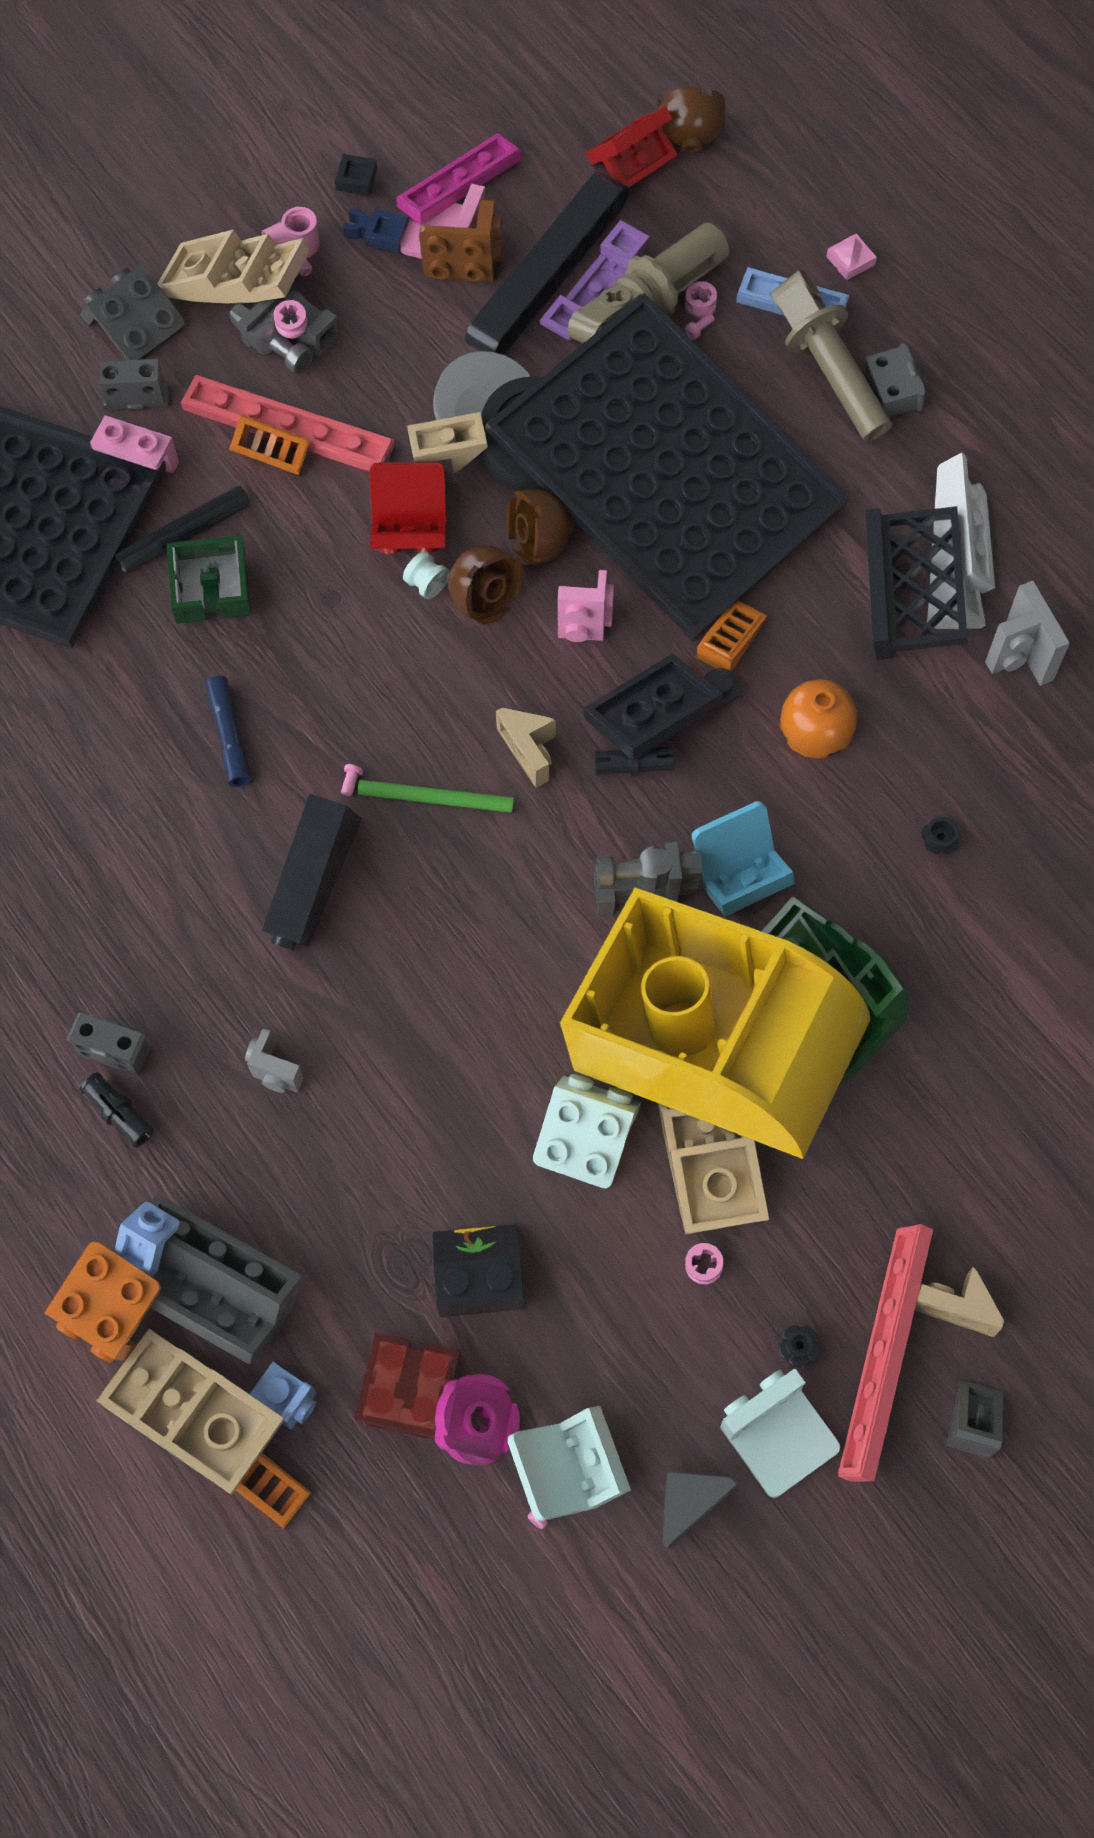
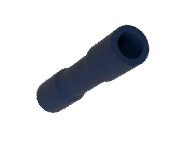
M214 676L206 680L205 686L222 745V758L228 784L231 787H242L249 784L252 779L245 750L241 745L236 725L234 704L228 679L225 676Z

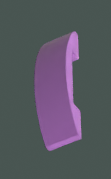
M620 220L602 242L601 254L566 297L560 295L540 319V324L565 339L572 340L573 338L568 334V323L573 313L594 300L604 290L615 285V282L625 275L628 261L636 255L642 256L650 241V236Z

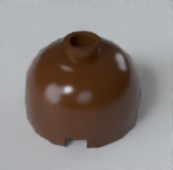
M682 88L664 94V102H661L659 99L657 101V110L666 106L673 118L662 125L669 140L674 146L682 148L683 152H700L702 147L711 144L718 138L725 125L726 100L724 95L718 91L711 90V96L701 95V88Z
M527 489L514 492L517 498L509 499L506 524L508 539H516L520 551L512 550L515 558L520 564L525 566L540 565L552 561L564 552L570 539V534L574 529V520L569 516L562 502L548 491Z
M491 545L471 547L459 556L449 573L448 590L452 602L465 616L478 623L487 624L497 621L510 610V608L504 606L510 602L512 596L518 599L521 593L524 579L522 565L510 553Z

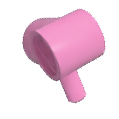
M305 207L289 209L283 215L281 222L262 230V235L269 234L276 245L304 238L311 248L307 258L317 253L320 248L316 215ZM305 259L299 271L301 276H307L312 271V266L307 259Z

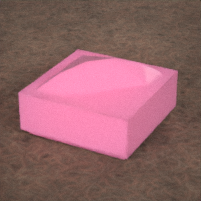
M857 233L828 248L826 256L846 281L875 266L877 259Z

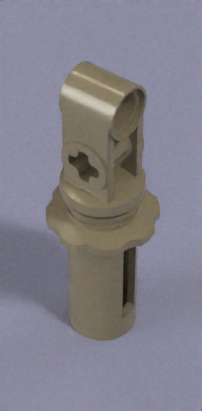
M703 223L654 259L647 255L643 257L634 256L627 263L625 275L619 278L615 285L604 290L594 300L573 313L568 323L569 336L584 343L644 293L668 317L675 312V305L678 303L677 295L728 258L729 246L724 234L715 225Z

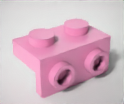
M106 415L90 442L93 450L155 470L159 469L164 460L166 465L165 471L173 474L179 464L172 437Z
M599 570L598 588L559 586L558 638H566L573 642L585 640L603 641L604 626H612L614 584H606L607 570Z

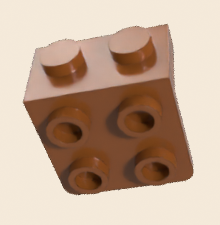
M480 200L476 228L430 225L420 227L419 240L422 266L426 277H433L439 280L446 278L460 279L472 282L494 281L496 262H502L503 240H497V238H501L502 217L496 216L495 200Z

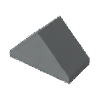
M961 1379L946 1446L990 1458L1001 1448L1003 1442L1004 1391Z
M667 1472L662 1543L667 1549L734 1491L737 1484L731 1477Z

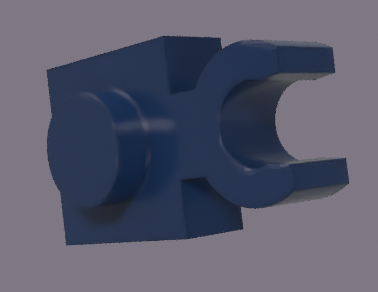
M375 209L372 217H369L362 210H349L350 222L357 224H343L345 237L349 239L364 237L365 246L399 252L400 242L409 223L408 216Z

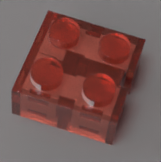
M375 1333L354 1417L358 1425L435 1441L437 1404L445 1385L449 1381L457 1379L461 1361L460 1351L426 1344L425 1350L422 1351L411 1348L410 1341L407 1339Z

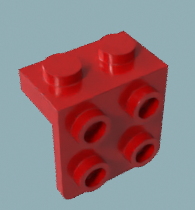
M440 462L372 464L369 470L372 515L370 549H379L381 553L394 554L401 552L402 549L417 548V551L420 553L424 551L433 553L437 552L439 548H445L447 522L445 469L443 464Z

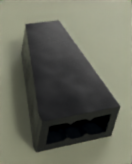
M309 793L262 931L273 936L271 943L290 950L295 949L296 943L306 947L309 946L362 819L347 805Z

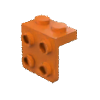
M91 1242L44 1313L58 1322L55 1327L65 1335L75 1340H78L80 1337L91 1344L90 1351L108 1363H112L114 1360L126 1361L137 1346L130 1338L160 1293L161 1284L158 1280L104 1244Z

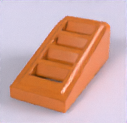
M240 415L229 450L299 475L311 440ZM250 427H253L257 431L251 448L248 449L244 445ZM264 432L270 433L264 454L257 452ZM277 437H281L284 439L278 459L272 458L271 455ZM292 441L297 443L298 446L292 464L285 462Z
M738 600L723 612L706 633L697 647L696 659L715 669L733 671L767 620V615ZM739 613L753 621L752 624L736 617L735 614ZM731 622L746 631L743 634L742 632L728 626L729 623ZM723 632L738 639V641L734 642L722 635ZM719 642L731 650L728 652L715 644Z
M263 1453L260 1454L236 1489L239 1494L283 1529L312 1493ZM259 1464H262L266 1470L249 1490L244 1484ZM274 1475L277 1476L280 1481L263 1501L258 1495ZM289 1486L294 1492L280 1511L277 1512L272 1506Z

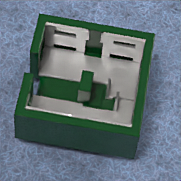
M242 535L167 543L171 609L176 624L206 621V615L220 613L221 619L251 615L246 550Z

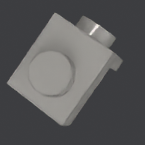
M263 1028L259 1038H253L246 1051L245 1060L248 1062L247 1065L252 1077L263 1080L262 1084L273 1091L284 1093L288 1089L298 1093L304 1080L300 1066L271 1056L276 1042L272 1031Z

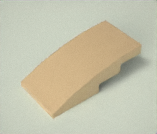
M229 230L180 243L157 284L169 298L194 302L248 303L284 298L311 248L304 238L276 245L269 234L241 240L234 230Z
M658 1103L668 1159L685 1234L769 1220L754 1140Z
M148 1329L96 1400L107 1410L231 1495H233L285 1420L215 1370L209 1369L151 1329Z

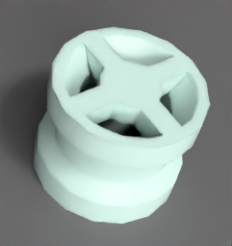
M427 551L417 554L407 565L403 574V580L410 586H417L419 594L428 600L438 595L446 586L450 570L444 565L434 563V557Z

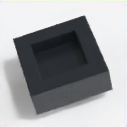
M343 154L335 178L336 190L370 196L378 169L377 159Z

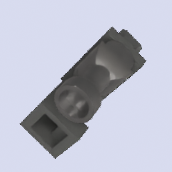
M291 289L284 298L256 302L257 304L252 309L244 303H237L229 312L231 323L241 331L243 344L250 349L253 347L262 355L274 351L285 357L286 367L295 374L304 372L311 363L313 355L319 358L340 338L337 316L327 309L322 312L310 304L301 294ZM286 300L299 302L304 307L308 320L305 332L299 337L291 338L297 342L295 345L282 336L275 326L274 310L277 305ZM291 314V318H289V315L284 317L285 324H290V321L294 324L298 321L295 314ZM325 334V338L320 342L319 338Z
M674 841L665 842L664 849H654V846L648 847L641 853L639 859L614 863L611 856L596 857L594 888L598 916L614 915L615 905L626 904L634 888L678 902L679 896L698 894L699 879L702 878L703 873L700 851L679 852L678 843Z

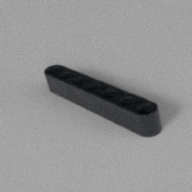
M599 171L594 172L472 320L465 335L466 344L479 351L505 355L621 212L629 195V187Z

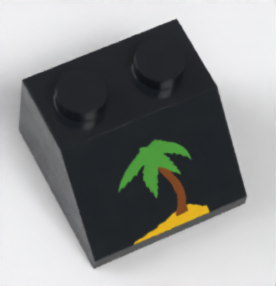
M517 1224L433 1232V1264L436 1306L439 1317L524 1310Z

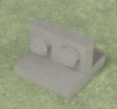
M1034 581L1019 586L1006 622L998 625L985 663L990 672L994 674L1002 670L1007 672L1016 670L1027 662L1041 686L1054 681L1070 643Z

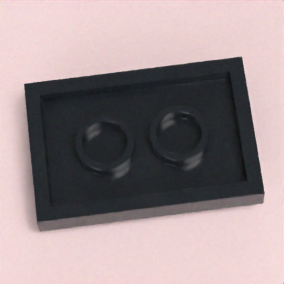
M671 654L584 707V719L628 757L635 760L723 705V693L677 656Z

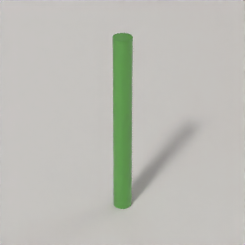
M359 780L358 795L508 813H513L514 797Z

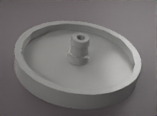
M486 351L465 354L452 361L444 369L438 380L433 398L435 418L440 420L471 413H482L485 403L497 388L508 381L531 376L520 364L502 354Z

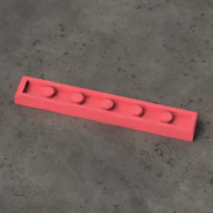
M195 375L181 401L182 410L235 428L237 427L240 415H244L311 440L308 452L369 471L374 463H388L395 448L394 439L199 375ZM250 427L249 432L256 434L257 429ZM264 432L263 437L269 438L270 433ZM277 437L276 441L283 443L284 439ZM291 441L290 446L297 448L298 444Z
M922 1224L896 1230L838 1471V1477L851 1482L875 1481L933 1233L932 1228Z

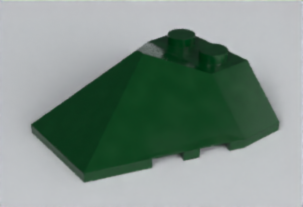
M792 896L762 932L794 943L831 965L855 987L865 1001L870 1013L871 1020L841 1080L843 1082L855 1076L907 1021L908 988L884 956L800 898Z

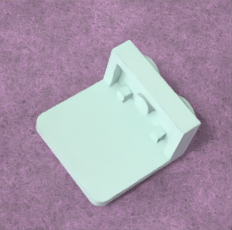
M571 1074L569 1077L563 1076L554 1086L533 1155V1161L540 1167L601 1188H608L614 1181L630 1127L637 1117L641 1102L632 1099L633 1095L623 1089L611 1087L609 1090L593 1086L594 1082L585 1076Z
M795 1368L786 1375L781 1370L770 1375L760 1383L763 1391L751 1400L746 1395H743L724 1409L727 1417L723 1419L720 1426L764 1491L772 1498L782 1495L836 1456L840 1450L839 1442L801 1391L805 1381Z
M600 1406L589 1407L559 1424L518 1431L508 1437V1445L533 1516L538 1521L595 1509L631 1491Z

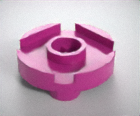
M487 1374L467 1375L460 1379L449 1381L445 1385L438 1401L435 1414V1441L439 1448L446 1450L455 1460L468 1465L490 1464L496 1461L494 1459L498 1458L502 1453H507L510 1450L508 1437L519 1431L520 1416L517 1404L511 1403L510 1397L505 1391L509 1390L505 1383ZM477 1407L479 1408V1416L484 1418V1425L477 1426L474 1429L471 1423V1415Z

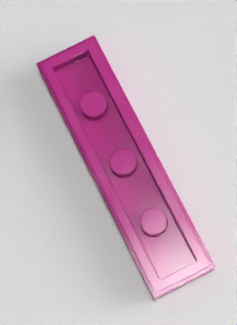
M497 133L398 196L397 207L418 224L422 225L465 197L471 183L482 186L519 162L522 150Z

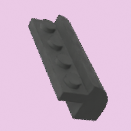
M157 1194L150 1203L178 1219L180 1224L178 1230L165 1241L158 1272L152 1276L160 1282L161 1291L150 1308L250 1365L266 1343L272 1344L285 1324L296 1301L302 1275Z

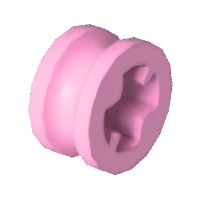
M702 281L690 285L685 295L686 312L692 317L701 319L709 313L713 314L716 310L717 300L715 287Z
M286 300L276 306L274 321L277 331L286 338L301 336L308 326L304 307L294 300ZM291 314L297 316L298 321L293 324L290 321V324H285L284 317L286 315H289V318H291Z
M709 1243L694 1245L686 1255L685 1269L688 1276L694 1282L705 1285L714 1283L719 1279L723 1272V1257L718 1248ZM703 1254L711 1255V1263H717L716 1268H708L706 1274L697 1272L698 1265L692 1266L693 1259L700 1260Z

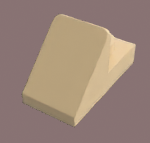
M480 412L407 426L414 462H436L451 459L453 472L455 473L487 448Z
M507 708L497 710V730L535 788L549 781V765L552 764V761L542 744L556 736V721L550 717Z
M974 1267L970 1269L965 1277L960 1297L954 1295L955 1291L952 1288L943 1284L930 1283L929 1286L921 1285L914 1311L991 1337H995L1002 1329L1004 1319Z

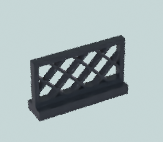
M957 506L881 515L880 508L865 510L872 635L876 659H891L892 652L968 644ZM951 519V528L941 538L928 530L935 521ZM908 525L914 531L901 542L891 535V526ZM921 535L934 543L923 557L909 548ZM951 539H952V545H953V546H951L950 544H948V542H949ZM892 546H894L895 548H897L893 553H892ZM941 549L954 558L943 571L929 562ZM903 554L917 562L905 575L893 568V564ZM923 568L937 576L926 589L912 581ZM953 572H955V579L950 576ZM894 578L898 580V582H897V584H896L895 586H894ZM943 582L956 590V593L946 604L932 595ZM905 586L919 595L907 608L895 600V597ZM925 601L939 609L927 623L914 614ZM956 604L957 612L952 609ZM896 611L901 614L897 619H896ZM947 615L958 623L959 632L942 634L934 627ZM907 619L921 628L914 637L901 639L897 637V630Z

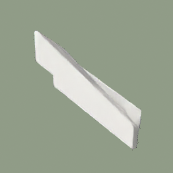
M960 453L941 463L937 468L935 509L957 506L967 629H980L986 626L980 592L983 594L995 588L987 495L981 483L971 484L969 481L968 459L965 454ZM951 519L935 521L933 533L941 538L951 528ZM952 539L948 542L951 546H953ZM941 549L931 559V563L943 571L954 558ZM953 572V573L950 575V576H951L952 578H954V579H955V572ZM930 573V584L937 577ZM943 582L932 595L946 604L956 593V590ZM928 603L927 622L939 611L938 608ZM957 604L952 608V609H953L954 611H956V612H957ZM946 615L934 628L959 629V625L955 620Z

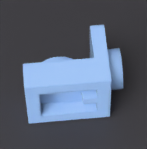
M144 1202L120 1224L114 1252L150 1276H153L158 1272L165 1241L178 1230L180 1221L150 1202Z
M272 1362L249 1395L283 1417L285 1420L282 1424L292 1430L296 1422L303 1424L308 1419L316 1406V1401L313 1398L317 1393L313 1386L307 1382L303 1383Z

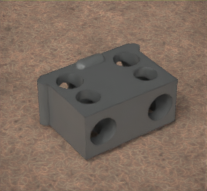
M901 343L898 348L865 357L866 378L888 417L916 409L917 411L923 410L926 391L909 348L905 343Z
M158 359L100 362L99 385L104 397V409L141 410L144 408L168 406V381L163 378ZM150 368L154 371H146L145 369ZM114 370L117 373H110L109 371Z
M78 1012L66 1038V1041L72 1044L79 1056L139 1076L151 1050L146 1041L147 1036L145 1034L123 1027L120 1022L108 1018L103 1020L82 1012Z

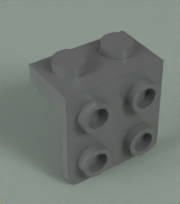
M143 264L133 271H130L128 267L123 269L111 279L113 285L104 292L99 287L83 300L86 305L80 312L81 317L88 326L94 321L99 323L126 360H139L184 325L182 316Z

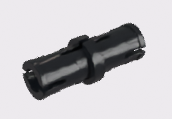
M672 746L652 748L635 760H632L621 750H595L596 775L631 772V776H639V772L674 771Z
M99 1072L93 1073L81 1084L80 1092L86 1095L102 1112L101 1118L107 1125L113 1124L131 1142L133 1147L138 1148L150 1139L154 1129L131 1107L132 1101L126 1095L120 1096Z

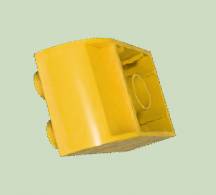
M634 888L561 1019L560 1025L574 1071L803 1159L871 1019L868 1007L855 987L831 965L811 952L776 936Z

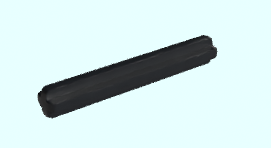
M235 486L118 551L116 554L117 564L124 572H129L167 550V543L183 542L247 506L249 500L246 492L241 486Z

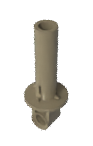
M799 269L771 292L776 305L784 313L793 328L786 338L785 345L791 353L811 351L863 441L871 442L890 430L892 422L838 334V331L848 319V312L842 305L827 307L811 277L804 270Z

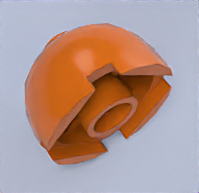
M823 679L806 681L792 689L783 703L779 727L787 738V744L792 750L805 757L828 758L831 753L845 750L854 738L858 718L857 708L852 696L844 687L837 683Z

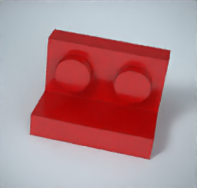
M662 107L631 122L585 152V155L591 165L602 161L612 179L630 187L678 156L662 126L673 118L667 107Z

